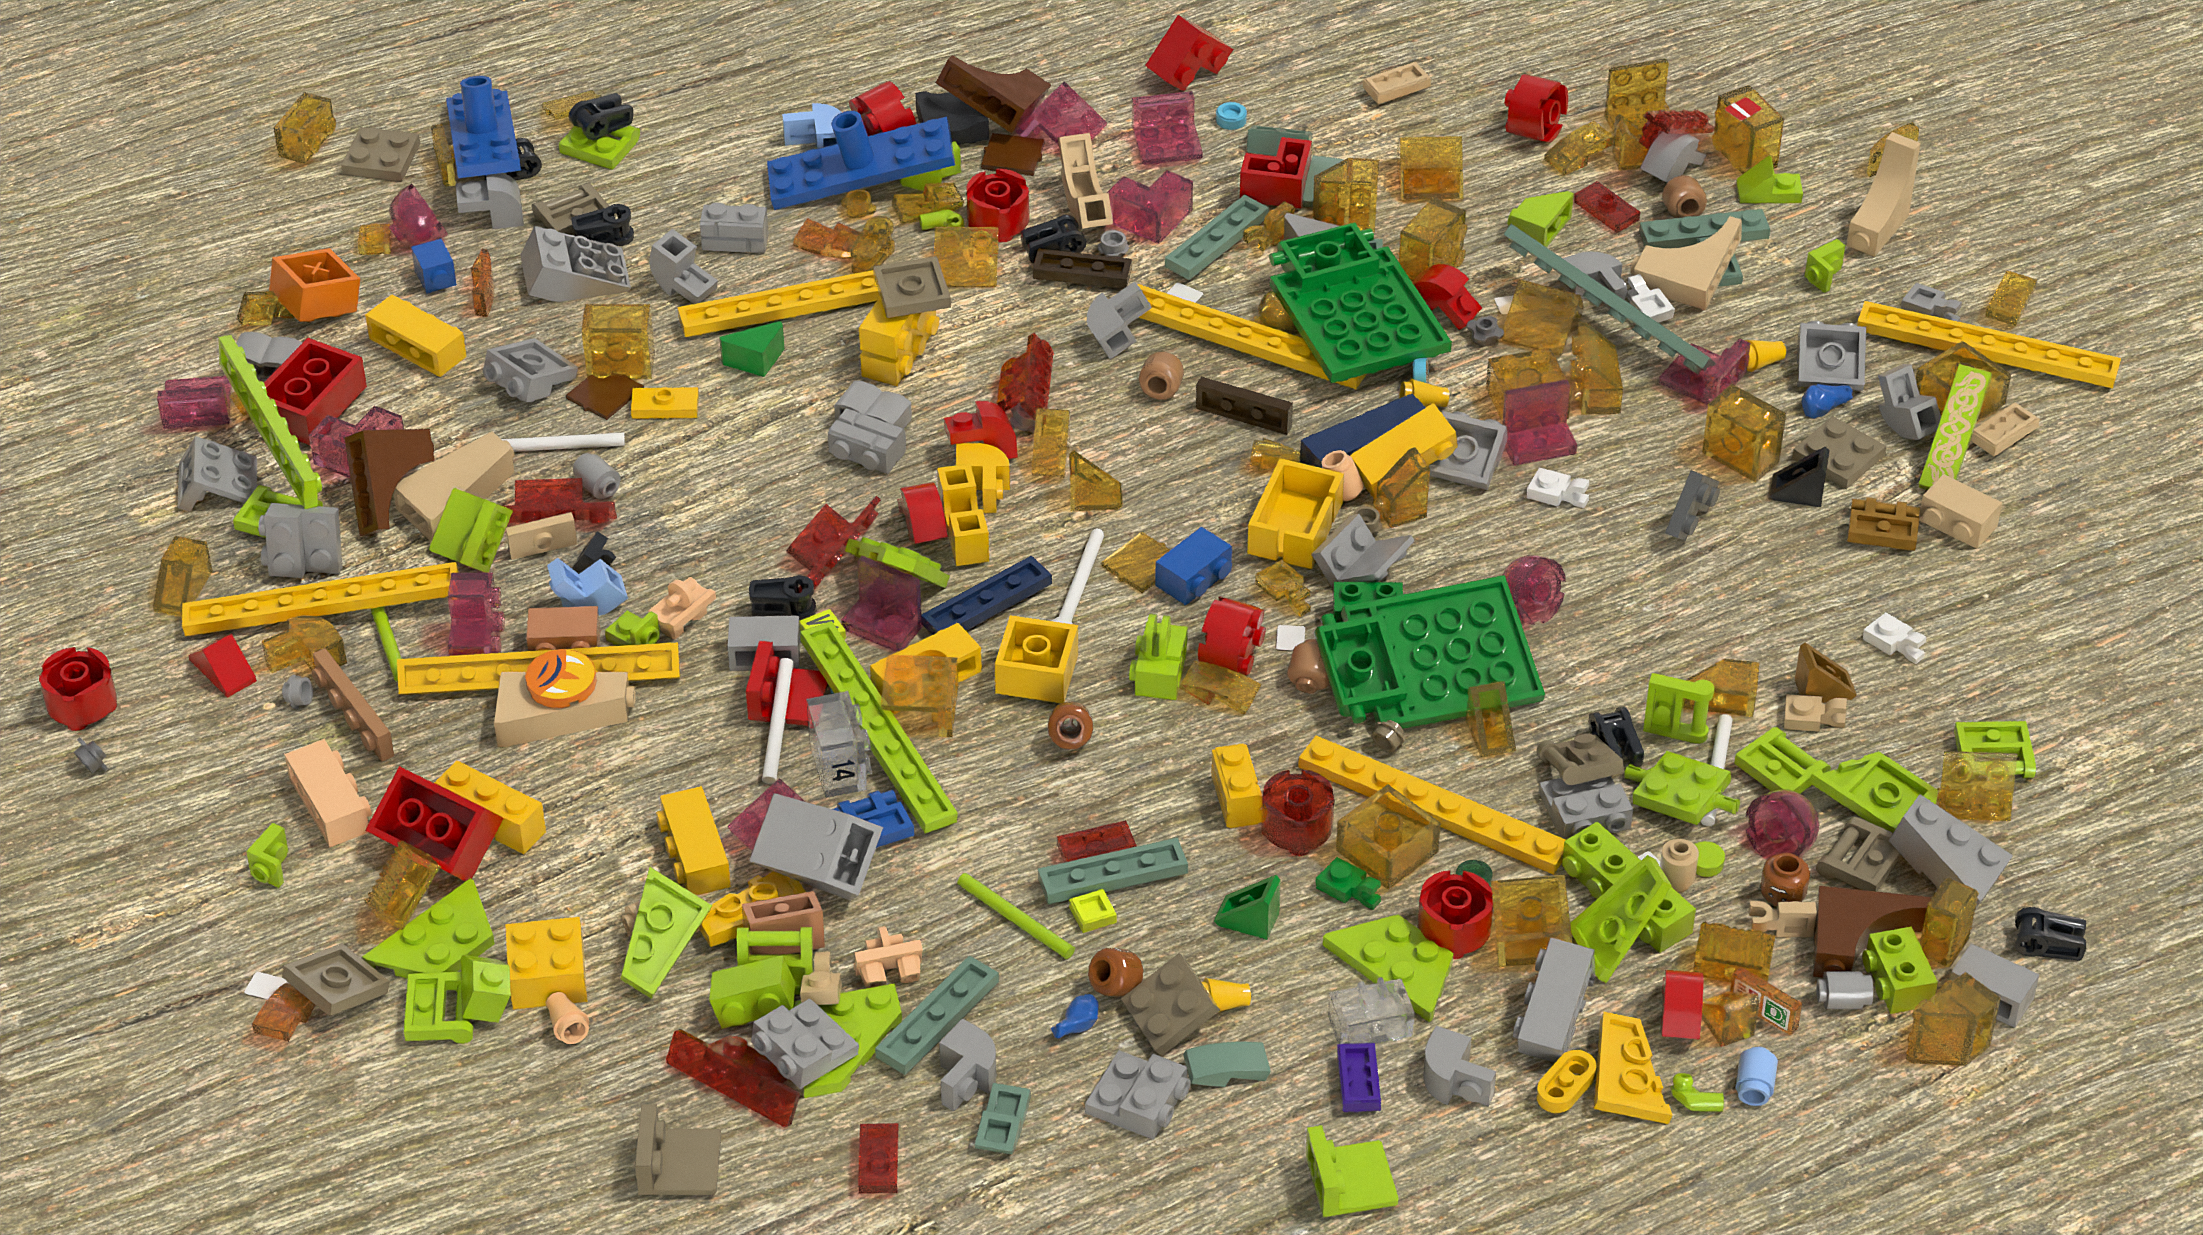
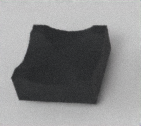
M927 91L915 93L916 113L920 123L931 119L947 117L952 142L960 145L989 140V119L949 92L941 94Z

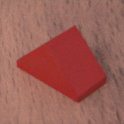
M232 633L188 655L189 660L227 698L257 682L254 672Z

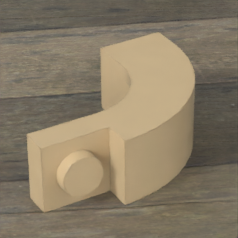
M1090 133L1057 138L1062 164L1060 171L1070 213L1076 218L1079 229L1113 224L1109 194L1103 193L1098 181Z

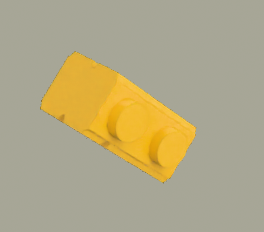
M1242 743L1215 747L1212 750L1211 776L1226 827L1237 828L1257 825L1262 822V793L1247 745Z

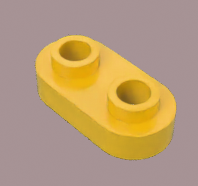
M1582 1050L1565 1052L1538 1082L1536 1099L1540 1107L1551 1113H1562L1569 1110L1595 1080L1596 1061L1593 1056Z

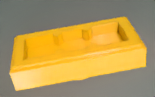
M698 387L633 388L631 403L632 419L697 418L699 389Z

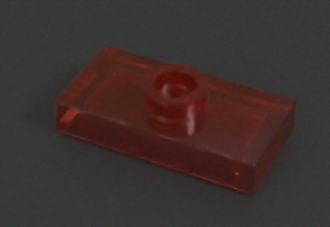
M1598 181L1574 193V203L1616 233L1640 220L1641 212Z
M1126 820L1057 836V846L1064 863L1137 847Z
M899 1123L860 1124L859 1194L898 1193Z

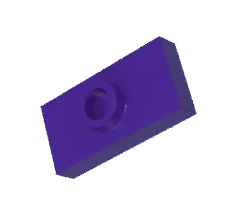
M1375 1043L1337 1044L1342 1111H1381Z

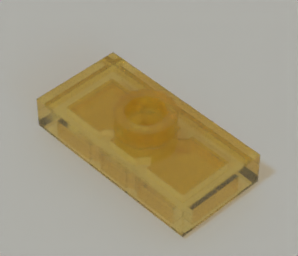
M443 124L432 125L433 148L443 185L445 187L455 186L453 163L456 162L453 144L448 145Z
M2006 271L1986 309L1985 317L2016 326L2036 289L2037 279Z

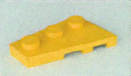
M774 871L765 877L757 875L748 881L749 887L738 894L729 893L713 903L699 930L710 947L726 943L737 938V928H743L742 904L805 893V889L799 881Z
M1603 1011L1599 1026L1594 1109L1669 1124L1673 1115L1669 1104H1665L1660 1076L1655 1075L1651 1063L1653 1055L1640 1019Z

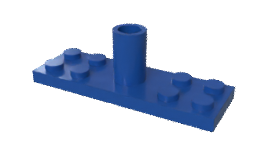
M472 76L463 79L460 82L461 93L446 98L458 178L521 171L507 90L493 89L491 78L487 76Z
M845 111L833 118L831 126L837 144L767 161L770 196L774 210L955 165L950 125L947 117L931 119L923 123L899 127L895 130L868 136L862 117L856 111Z

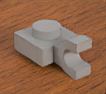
M1915 283L1901 301V309L1930 316L1937 315L1939 318L1960 322V317L1954 314L1959 311L1962 302L1945 299V292Z

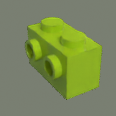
M1912 926L1869 934L1867 949L1862 953L1864 968L1867 972L1872 973L1875 979L1877 996L1880 1000L1885 1001L1890 1014L1932 1007L1938 981Z
M780 955L712 972L709 1002L722 1029L735 1025L741 1026L758 1020L782 1005L791 1010L794 1005L795 981L784 956Z

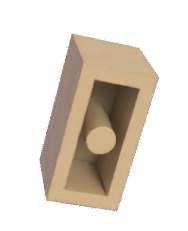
M1943 474L1923 495L1919 521L1978 549L1998 527L2002 502Z

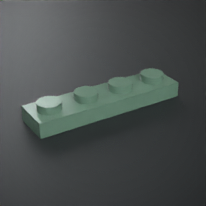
M1243 195L1165 257V267L1188 280L1192 279L1269 217V207Z
M1756 209L1640 222L1639 233L1644 246L1671 249L1694 245L1697 238L1711 237L1723 227L1730 216L1742 220L1740 242L1769 239L1770 226L1763 210Z
M1178 838L1038 868V880L1047 904H1053L1100 889L1107 892L1187 874L1188 862Z
M969 955L875 1048L876 1058L906 1075L999 982V972Z

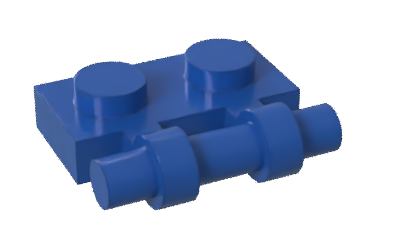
M893 790L883 793L879 791L867 794V798L852 803L846 800L837 803V807L832 809L883 827L876 848L914 836V825L901 801L897 802Z

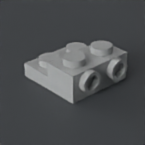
M1820 321L1800 323L1797 345V387H1809L1817 384L1827 386L1847 385L1852 390L1863 391L1865 385L1866 327L1857 326L1853 323H1843L1840 325L1824 324Z
M533 338L487 349L482 373H484L485 378L489 382H495L497 385L506 388L507 393L511 397H517L524 402H534L537 399L550 396L552 385L576 379L578 367Z
M1443 411V416L1456 431L1458 447L1448 458L1444 460L1438 459L1427 466L1424 474L1488 490L1495 467L1499 466L1508 439L1507 426H1503L1500 422L1492 419L1484 421L1474 419L1459 411L1453 413Z
M271 503L265 515H261L259 535L266 536V545L263 546L261 551V564L268 566L269 576L303 578L305 572L339 574L343 566L339 508L318 506L304 509L302 505Z
M1611 776L1576 785H1568L1561 778L1539 782V794L1561 838L1567 840L1597 821L1610 833L1631 829L1633 808L1621 784L1615 785Z
M811 999L804 1001L791 1010L782 1005L753 1023L751 1042L758 1053L765 1055L777 1066L781 1075L787 1079L789 1078L799 1089L858 1055L859 1044Z
M1118 1050L1086 1101L1085 1113L1154 1140L1161 1127L1166 1128L1170 1124L1177 1101H1183L1188 1094L1191 1080L1187 1078V1066L1152 1054L1149 1061Z

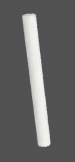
M624 432L501 439L508 441L514 452L625 446Z
M782 658L779 661L762 781L766 784H774L777 779L793 669V661L788 658Z
M1727 714L1720 715L1718 718L1710 765L1722 769L1725 767L1733 721L1732 717ZM1717 808L1702 818L1701 823L1703 825L1712 826L1715 824Z

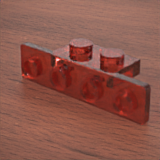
M1661 109L1659 111H1647L1644 117L1648 121L1641 130L1643 135L1638 142L1645 148L1650 149L1655 139L1662 132L1666 134L1712 133L1715 127L1709 123L1710 118L1697 109H1694V111L1685 109L1682 111L1673 109L1671 111Z
M1032 333L1028 336L1026 352L1018 358H1010L1003 364L1000 372L996 403L1005 412L1020 403L1021 407L1039 426L1046 423L1054 355L1052 347L1046 340H1041L1035 333Z
M582 478L515 480V505L504 506L513 510L508 523L524 524L570 512L575 522L576 520H589L591 523L602 524L609 522V519H617L615 502L584 503Z
M878 496L874 497L852 524L829 505L825 504L787 548L786 552L810 571L806 577L813 581L814 590L826 576L822 573L825 567L832 570L844 554L840 550L844 546L846 547L848 540H858L861 533L857 530L861 526L867 529L877 518L879 513L875 508L881 501ZM800 585L798 587L799 593L802 592V586Z
M682 1029L674 1031L666 1058L668 1065L782 1127H788L792 1124L800 1098L799 1092L782 1084L787 1081V1078L781 1075L777 1066L765 1055L758 1053L755 1048L747 1045L748 1043L745 1039L729 1035L708 1044Z

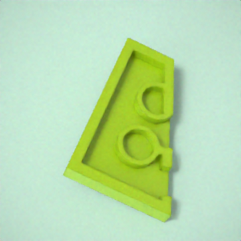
M1649 855L1643 858L1567 925L1578 945L1594 949L1595 975L1605 983L1608 982L1672 886L1656 859Z
M649 867L620 980L652 999L710 912L712 905Z

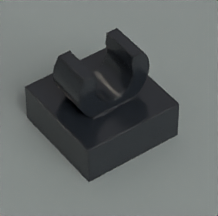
M597 531L581 551L572 569L580 574L599 559L610 566L616 556L611 551L603 549L609 538Z

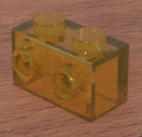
M306 92L302 93L273 128L278 157L306 164L313 154L318 152L320 146L329 135L333 134L336 128V119L333 115L331 99Z

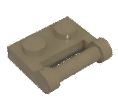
M588 182L580 185L576 191L545 203L543 201L533 203L532 211L537 221H542L547 229H554L561 233L574 235L572 217L607 208L609 205Z
M1581 734L1576 736L1574 740L1555 744L1551 740H1544L1537 747V756L1543 762L1552 764L1559 771L1560 778L1568 785H1576L1624 773L1623 759L1596 735Z
M1851 817L1844 826L1843 835L1830 853L1821 857L1816 865V870L1826 879L1835 877L1861 890L1878 891L1902 858V855L1889 842L1893 835L1892 832L1861 818ZM1864 839V843L1849 864L1843 862V858L1856 840Z

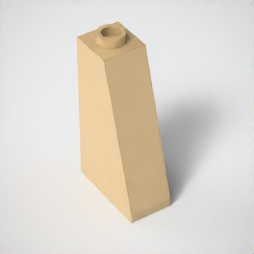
M491 431L398 482L393 492L396 509L432 542L453 488L486 499L514 474L513 458L515 454L512 446L508 441L501 440Z
M501 672L494 719L497 747H509L628 722L629 707H635L636 702L635 686H629L628 672H596L597 682L592 694L586 700L580 703L578 700L571 702L569 707L564 708L547 707L537 703L527 690L526 672Z

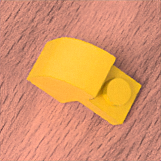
M956 444V465L971 464L976 490H982L983 513H997V500H1003V490H1010V466L1007 456L1000 449L988 444Z

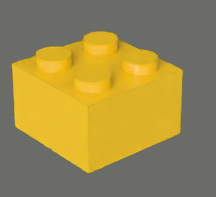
M1010 615L995 661V694L1064 703L1078 658V625Z
M580 917L505 924L507 965L510 966V993L513 1010L544 1007L548 997L556 992L564 993L572 1003L588 1002L584 943Z

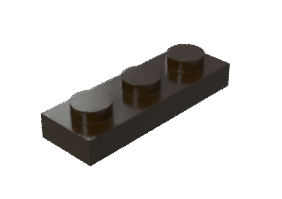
M1038 249L1033 266V279L1124 289L1128 286L1132 259Z
M1201 377L1196 384V409L1285 435L1292 428L1293 402Z

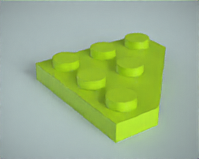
M862 537L861 542L849 539L845 548V552L855 557L945 589L950 575L940 571L941 564L904 547L898 548L885 542L879 543Z
M895 983L843 992L840 994L839 1004L818 1005L859 1044L858 1055L804 1086L802 1088L804 1098L842 1092L851 1082V1075L860 1065L864 1066L875 1054V1048L881 1043L890 1030L893 1031L902 1022V1011ZM801 1000L794 1001L793 1008L801 1004Z

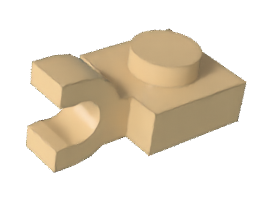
M1786 694L1784 729L1820 732V724L1845 728L1847 698H1834L1826 704H1821L1822 697Z
M1750 901L1749 916H1759L1752 918L1751 933L1775 930L1776 937H1813L1817 915L1815 902H1778L1777 909H1772L1765 902Z
M815 952V972L810 975H803L800 990L801 1003L811 999L817 1005L839 1004L842 988L841 974L830 972V952Z

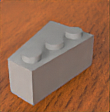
M1550 938L1547 950L1540 949L1535 965V970L1539 971L1536 983L1530 982L1527 987L1524 1004H1527L1528 1008L1525 1017L1518 1016L1513 1037L1518 1039L1519 1053L1555 1063L1568 1051L1576 1030L1575 1023L1578 1014L1583 1012L1586 1000H1583L1587 986L1592 987L1594 984L1595 957L1594 949Z

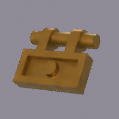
M1866 497V500L1852 498L1847 542L1915 551L1920 507L1907 506V502L1897 501L1896 504L1877 502V498Z

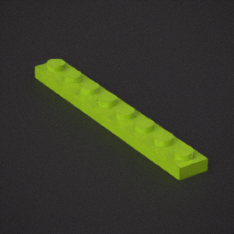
M232 335L218 337L220 367L304 509L318 507V493L322 491V483L318 472L312 471L307 454H302L300 451L297 437L295 435L291 436L285 417L279 416L275 400L269 399L267 396L266 386L263 381L259 382L257 379L254 365L248 364L243 347H238Z
M830 621L800 631L801 643L924 833L957 823L958 812L834 623Z

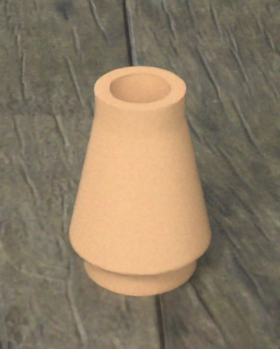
M556 992L550 995L546 1001V1007L549 1010L555 1037L566 1044H576L582 1041L589 1032L588 1016L572 1003L564 993Z

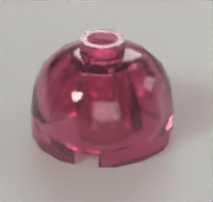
M412 183L394 196L389 207V215L393 223L388 227L399 242L405 238L412 246H416L437 239H443L449 235Z
M1525 555L1513 560L1505 568L1502 575L1506 577L1520 621L1535 625L1534 623L1539 620L1541 623L1548 622L1558 612L1564 600L1565 593L1560 592L1561 581L1566 582V575L1562 566L1554 559L1548 557Z
M1790 789L1773 790L1753 800L1746 810L1745 818L1749 816V828L1746 829L1747 838L1753 849L1766 860L1781 853H1791L1800 857L1806 854L1817 840L1820 826L1818 812L1812 802L1800 793Z

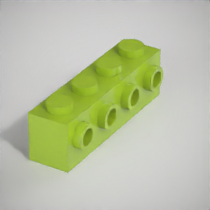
M1598 821L1564 841L1562 866L1570 876L1577 878L1587 887L1591 895L1596 899L1641 861ZM1671 887L1638 936L1643 942L1649 943L1656 951L1661 953L1693 933L1696 908Z

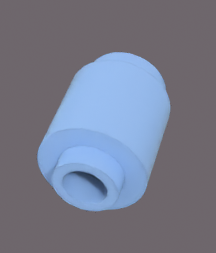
M1752 1047L1740 1054L1736 1091L1738 1092L1739 1099L1745 1104L1752 1106L1764 1105L1774 1093L1778 1060L1766 1048Z

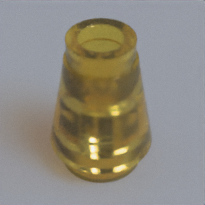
M1262 438V441H1253L1250 466L1257 467L1258 470H1274L1280 458L1299 463L1300 450L1266 438Z

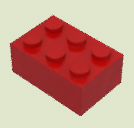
M307 338L264 382L267 396L269 399L275 400L278 414L280 417H285L291 436L295 435L298 441L310 446L367 387L362 357L311 338Z
M399 766L365 831L463 881H467L473 878L503 818Z

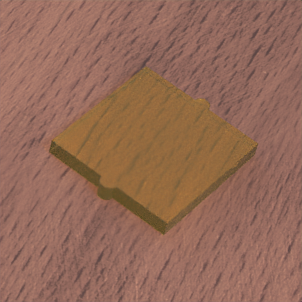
M591 90L542 103V108L546 116L550 115L554 120L568 117L571 108L576 103L602 97V95H597Z
M1141 532L1101 562V567L1118 577L1119 582H1126L1143 594L1155 585L1156 561L1169 552L1170 549L1166 547L1165 543H1159Z

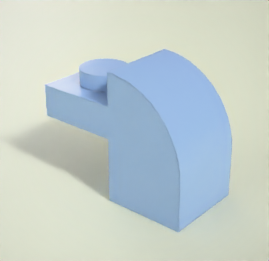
M812 103V111L782 114L785 146L816 143V148L819 149L837 144L831 122L835 116L842 112L827 104Z
M556 558L547 565L551 577L549 585L553 592L560 597L563 607L598 606L600 616L609 613L628 599L622 576L601 559L580 574L559 558Z

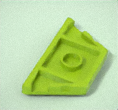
M1879 751L1865 755L1859 760L1851 759L1841 762L1838 769L1825 773L1821 769L1815 770L1809 780L1810 784L1866 821L1894 833L1901 819L1920 794L1936 804L1938 795L1936 788Z
M470 878L362 956V959L374 969L376 966L394 969L395 976L408 978V974L458 972L461 970L460 959L462 955L478 957L495 944L494 936L474 880Z
M1399 914L1332 931L1323 936V946L1423 1019L1428 1022L1433 1020L1436 1004L1439 997L1441 998L1445 979L1449 975L1453 964V953L1439 947L1433 941L1427 940L1420 929Z

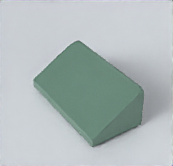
M1253 125L1248 130L1247 152L1276 156L1281 137L1312 141L1313 133L1311 131Z

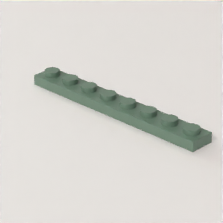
M1510 224L1504 235L1512 241L1509 246L1523 257L1528 253L1536 258L1534 264L1548 274L1552 269L1560 274L1558 280L1570 289L1574 290L1578 286L1586 291L1583 294L1585 299L1597 307L1601 303L1608 306L1610 309L1607 313L1622 324L1626 319L1633 323L1635 326L1632 330L1647 341L1651 336L1660 341L1657 346L1659 349L1672 358L1676 353L1685 358L1682 364L1697 375L1704 371L1712 376L1719 365L1710 357L1514 225Z

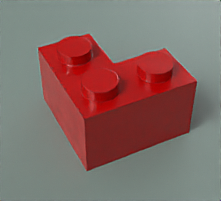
M1177 15L1145 66L1167 83L1185 91L1194 80L1195 74L1201 66L1218 74L1234 49L1206 29Z
M1281 137L1276 156L1245 153L1240 171L1239 198L1246 195L1261 204L1301 209L1311 163L1312 141Z

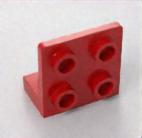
M759 641L746 687L748 720L771 722L780 661L779 657L774 656L773 642ZM792 669L785 724L818 725L828 683L820 671Z

